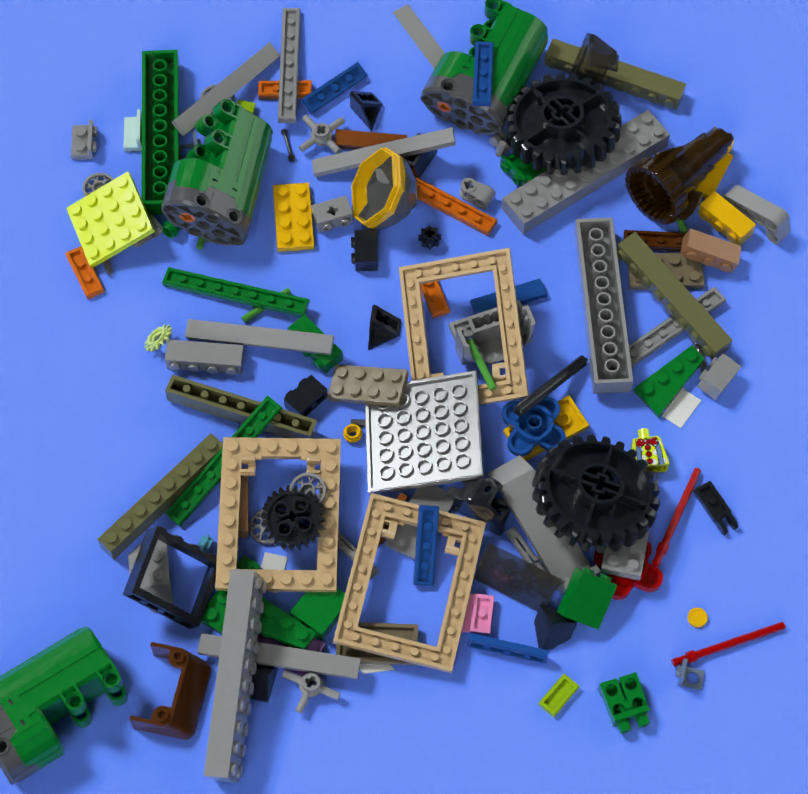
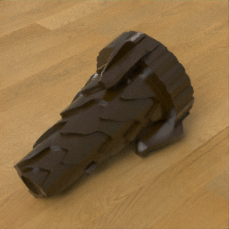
M715 126L707 133L700 134L685 145L661 150L655 154L654 158L644 157L626 172V188L631 200L645 216L656 223L664 225L673 223L677 219H688L694 213L703 197L702 192L694 190L706 178V175L716 168L714 165L727 154L728 147L734 140L733 135Z

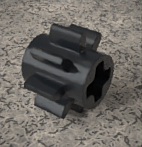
M430 225L425 229L421 228V234L418 235V241H422L421 247L425 246L431 250L434 246H439L441 234H437L438 228L434 229Z

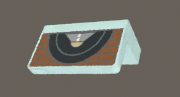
M137 109V117H124V152L142 151L141 109Z

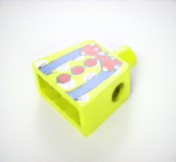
M648 428L639 429L637 431L638 438L632 439L631 449L637 451L635 459L637 461L641 459L647 461L648 466L645 471L667 472L669 460L660 437H650Z

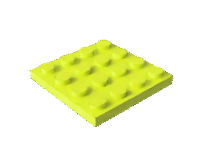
M128 171L66 208L87 261L93 268L156 232L133 177Z

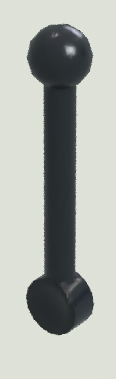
M282 129L281 134L284 136L289 154L288 160L289 162H294L295 155L292 154L287 137L288 131L287 129Z

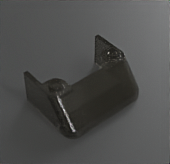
M587 32L568 79L572 74H576L579 76L580 81L587 77L591 78L592 86L596 83L602 84L607 70L618 71L619 55L617 51L597 35Z

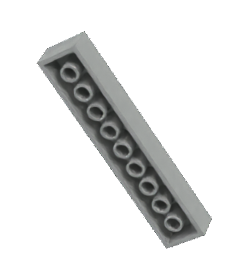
M646 110L621 126L620 139L615 143L614 151L607 153L606 160L603 162L595 160V167L592 169L582 166L581 173H574L573 169H568L567 175H561L559 170H555L553 174H547L545 171L504 196L501 209L524 235L627 172L629 168L644 157H651L666 148L670 134L653 114Z
M613 217L576 219L574 236L593 394L631 392L633 375Z
M231 569L204 769L205 777L218 782L239 783V779L243 776V766L241 763L242 757H245L246 754L244 739L249 731L247 716L251 713V703H249L250 695L254 691V684L252 682V676L256 673V662L254 660L255 654L259 651L257 636L261 632L260 614L264 611L262 597L267 587L265 579L254 570Z

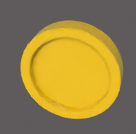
M693 608L689 611L687 620L691 626L700 628L706 624L708 616L703 609Z

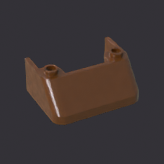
M151 642L150 646L153 656L166 658L172 667L181 669L171 707H157L152 713L151 720L131 715L129 720L133 729L188 740L196 732L211 676L210 665L207 661L183 648Z

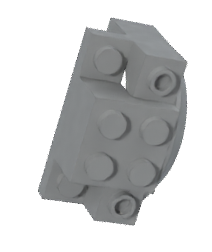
M517 300L524 348L533 341L536 321L529 306H522L520 300ZM498 307L449 323L448 327L454 338L455 351L461 365L470 362L476 363L471 354L470 345L466 343L467 338H473L485 364L504 360Z

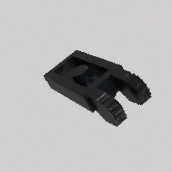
M711 481L693 490L694 495L713 523H716L722 535L728 533L727 527L722 521L725 517L732 529L738 528V524L731 514L732 511Z

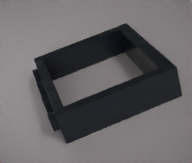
M157 526L147 529L122 595L188 629L197 628L201 623L215 584L217 558L212 553H205L200 550L199 546L185 542L181 536L168 533L164 527ZM158 540L208 566L191 614L140 588Z

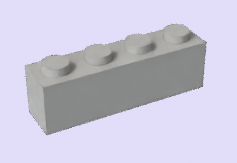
M182 340L167 341L165 353L166 368L174 371L183 369L191 372L207 371L212 374L218 372L229 375L242 374L244 361L243 345Z

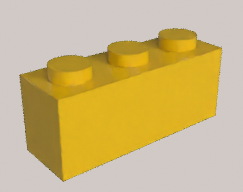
M715 191L699 206L697 214H699L701 219L709 222L717 232L725 235L731 243L741 246L754 233L756 224Z

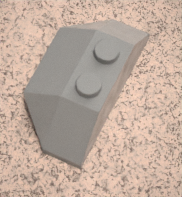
M158 540L140 588L173 604L169 547L166 543ZM142 543L128 555L129 573L132 571Z

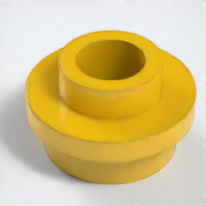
M350 424L344 428L343 437L349 443H356L362 438V430L358 425ZM352 432L356 433L355 436H350L349 434Z

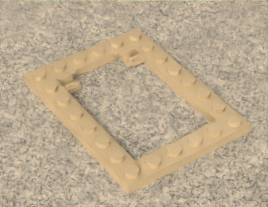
M510 248L399 267L411 381L445 376L443 372L431 374L421 284L493 271L504 362L492 364L493 380L497 386L495 390L490 391L487 384L478 385L479 404L486 405L523 399L529 396ZM505 369L506 375H501L500 370Z
M223 437L215 590L228 591L231 569H237L242 476H255L256 460L301 459V461H307L306 473L317 474L326 485V496L321 508L326 512L325 515L321 516L326 519V522L320 523L325 529L318 530L321 537H318L317 570H239L256 571L265 579L266 591L337 592L341 439ZM242 464H248V469H242ZM315 465H320V470H315ZM319 489V494H322L323 489Z
M371 493L333 643L452 673L486 522L439 510L437 532L442 533L444 537H448L444 553L457 556V561L437 646L415 642L358 627L380 537L394 540L398 525L404 526L405 523L417 527L419 505ZM383 524L389 525L388 530L383 529ZM455 542L460 543V548L454 547Z

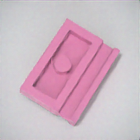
M476 593L469 595L461 633L467 632L490 636L494 596Z

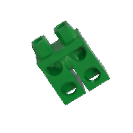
M637 672L621 676L618 680L615 678L599 683L597 688L599 695L604 701L612 726L616 725L620 734H625L632 730L629 723L631 720H636L638 728H643L650 724L648 716L650 709Z

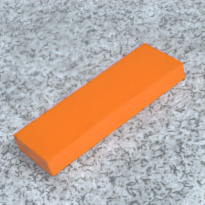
M298 80L297 99H302L312 92V80ZM258 81V99H279V81Z
M82 246L66 252V258L87 300L104 293V289L93 267L87 261Z
M438 281L421 284L422 295L432 319L450 314L449 306Z

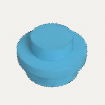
M209 534L206 537L202 536L197 544L200 550L205 553L213 541Z

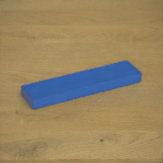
M475 41L472 106L491 107L493 42Z
M356 62L302 98L301 101L309 113L313 114L367 78L368 75L360 63Z
M540 278L515 286L517 300H520L521 304L547 296ZM496 292L471 299L470 304L474 314L496 308Z
M418 506L413 585L433 586L439 506Z
M469 633L468 647L543 664L547 662L549 650Z

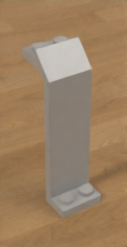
M519 455L490 471L487 475L489 478H494L502 484L503 488L499 491L562 595L566 591L575 567L582 570L584 567L595 571L594 575L601 571L597 565L591 567L578 543L571 547L567 545V536L564 535L562 538L554 536L555 526L545 527L543 521L546 515L541 516L537 514L536 506L538 503L532 498L534 490L532 480L536 472Z

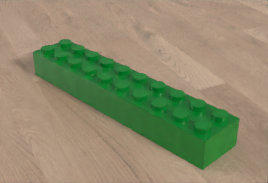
M178 49L142 51L141 198L148 214L163 215L161 206L173 164L180 160V132L171 123L180 115V62Z

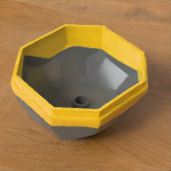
M387 147L380 148L360 163L351 185L353 217L368 228L379 229L397 224L407 217L417 204V180L406 159Z

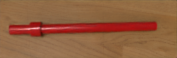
M694 468L664 537L656 547L657 552L652 561L654 566L658 567L663 556L667 554L670 548L671 538L700 476L701 470L699 468Z
M782 621L697 651L685 652V655L671 659L673 667L681 665L683 658L688 659L687 662L691 664L697 662L699 658L784 630L786 627Z

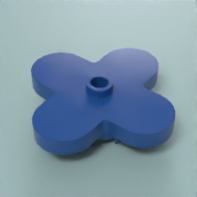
M546 396L522 416L514 413V407L520 401H510L504 405L502 419L506 425L514 429L507 440L508 450L513 455L526 456L535 446L548 451L551 447L557 448L560 441L566 440L565 432L554 424L560 412L559 403L554 398Z

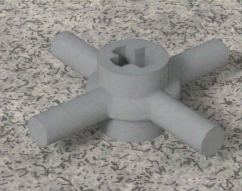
M307 114L303 116L302 120L312 131L311 138L298 146L301 152H304L315 143L318 146L327 145L335 154L341 152V149L332 140V131L345 123L342 117L327 125L325 123L316 124Z
M288 670L283 671V678L299 684L302 696L295 709V712L299 714L303 713L310 697H316L321 693L338 701L341 693L324 686L323 680L320 677L321 674L307 673L304 676H299ZM312 682L315 683V686L312 685L311 688L308 687V685H311Z

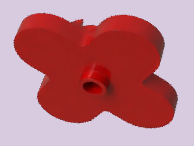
M647 541L640 581L608 574L612 578L611 582L617 585L612 599L623 600L627 598L634 587L644 592H655L661 587L663 581L661 570L648 562L652 552L649 541ZM595 550L593 561L601 570L604 553H598Z

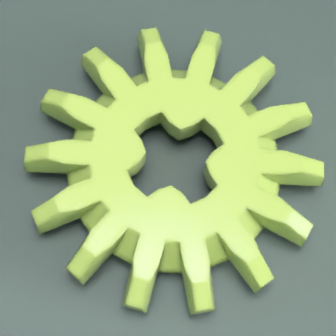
M164 324L162 327L159 326L153 330L147 337L148 339L144 343L147 345L144 348L147 351L153 352L156 349H160V345L164 346V341H168L172 334L170 325L166 326Z

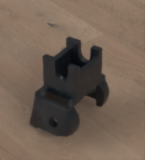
M479 477L478 479L461 481L465 483L462 489L450 486L446 496L453 498L455 502L453 510L474 517L476 520L486 522L485 529L496 535L501 536L504 533V524L509 517L511 509L504 498H494L498 490L503 488L499 481L494 478L483 479Z

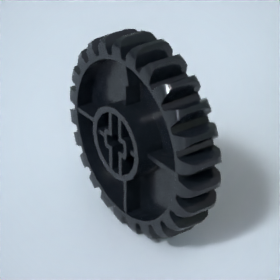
M563 73L558 74L557 79H552L550 75L544 76V82L532 80L531 88L527 86L521 87L520 95L517 94L513 97L514 104L508 106V116L504 118L506 143L508 146H511V152L514 156H521V162L524 165L533 162V170L539 171L545 167L547 174H553L555 170H559L561 175H567L568 169H573L574 173H581L582 166L592 169L595 167V160L598 162L606 160L607 153L614 151L615 143L620 139L622 123L618 103L613 100L611 92L604 91L602 84L596 83L592 86L591 78L587 77L580 81L578 75L572 74L568 79L565 78Z
M588 434L586 441H583L582 437L577 435L572 437L571 442L562 440L558 443L557 448L551 447L545 457L540 460L532 480V486L534 487L532 498L538 503L536 512L541 516L546 515L543 521L545 527H556L554 536L557 538H562L564 535L568 537L567 545L573 547L579 542L581 543V549L586 552L590 550L591 546H595L598 553H605L607 546H609L611 551L618 552L623 545L631 547L637 539L644 538L649 528L652 527L660 507V500L657 498L660 489L658 485L653 483L656 476L652 471H645L648 466L646 460L641 459L637 461L635 459L637 451L634 449H630L627 452L623 450L625 446L623 442L618 441L615 445H612L611 439L606 436L600 442L597 441L596 436L593 434Z

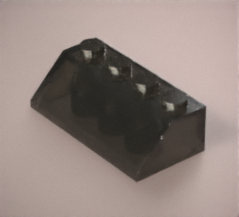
M488 543L474 576L475 580L537 612L541 604L546 607L550 606L563 580L492 543Z

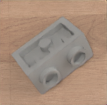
M89 120V125H72V160L94 159V152H97V142L94 141V137L98 136L97 126H94L93 120Z

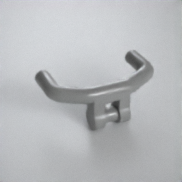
M504 129L497 133V135H493L489 140L492 146L497 147L495 152L497 157H501L511 148L506 143Z

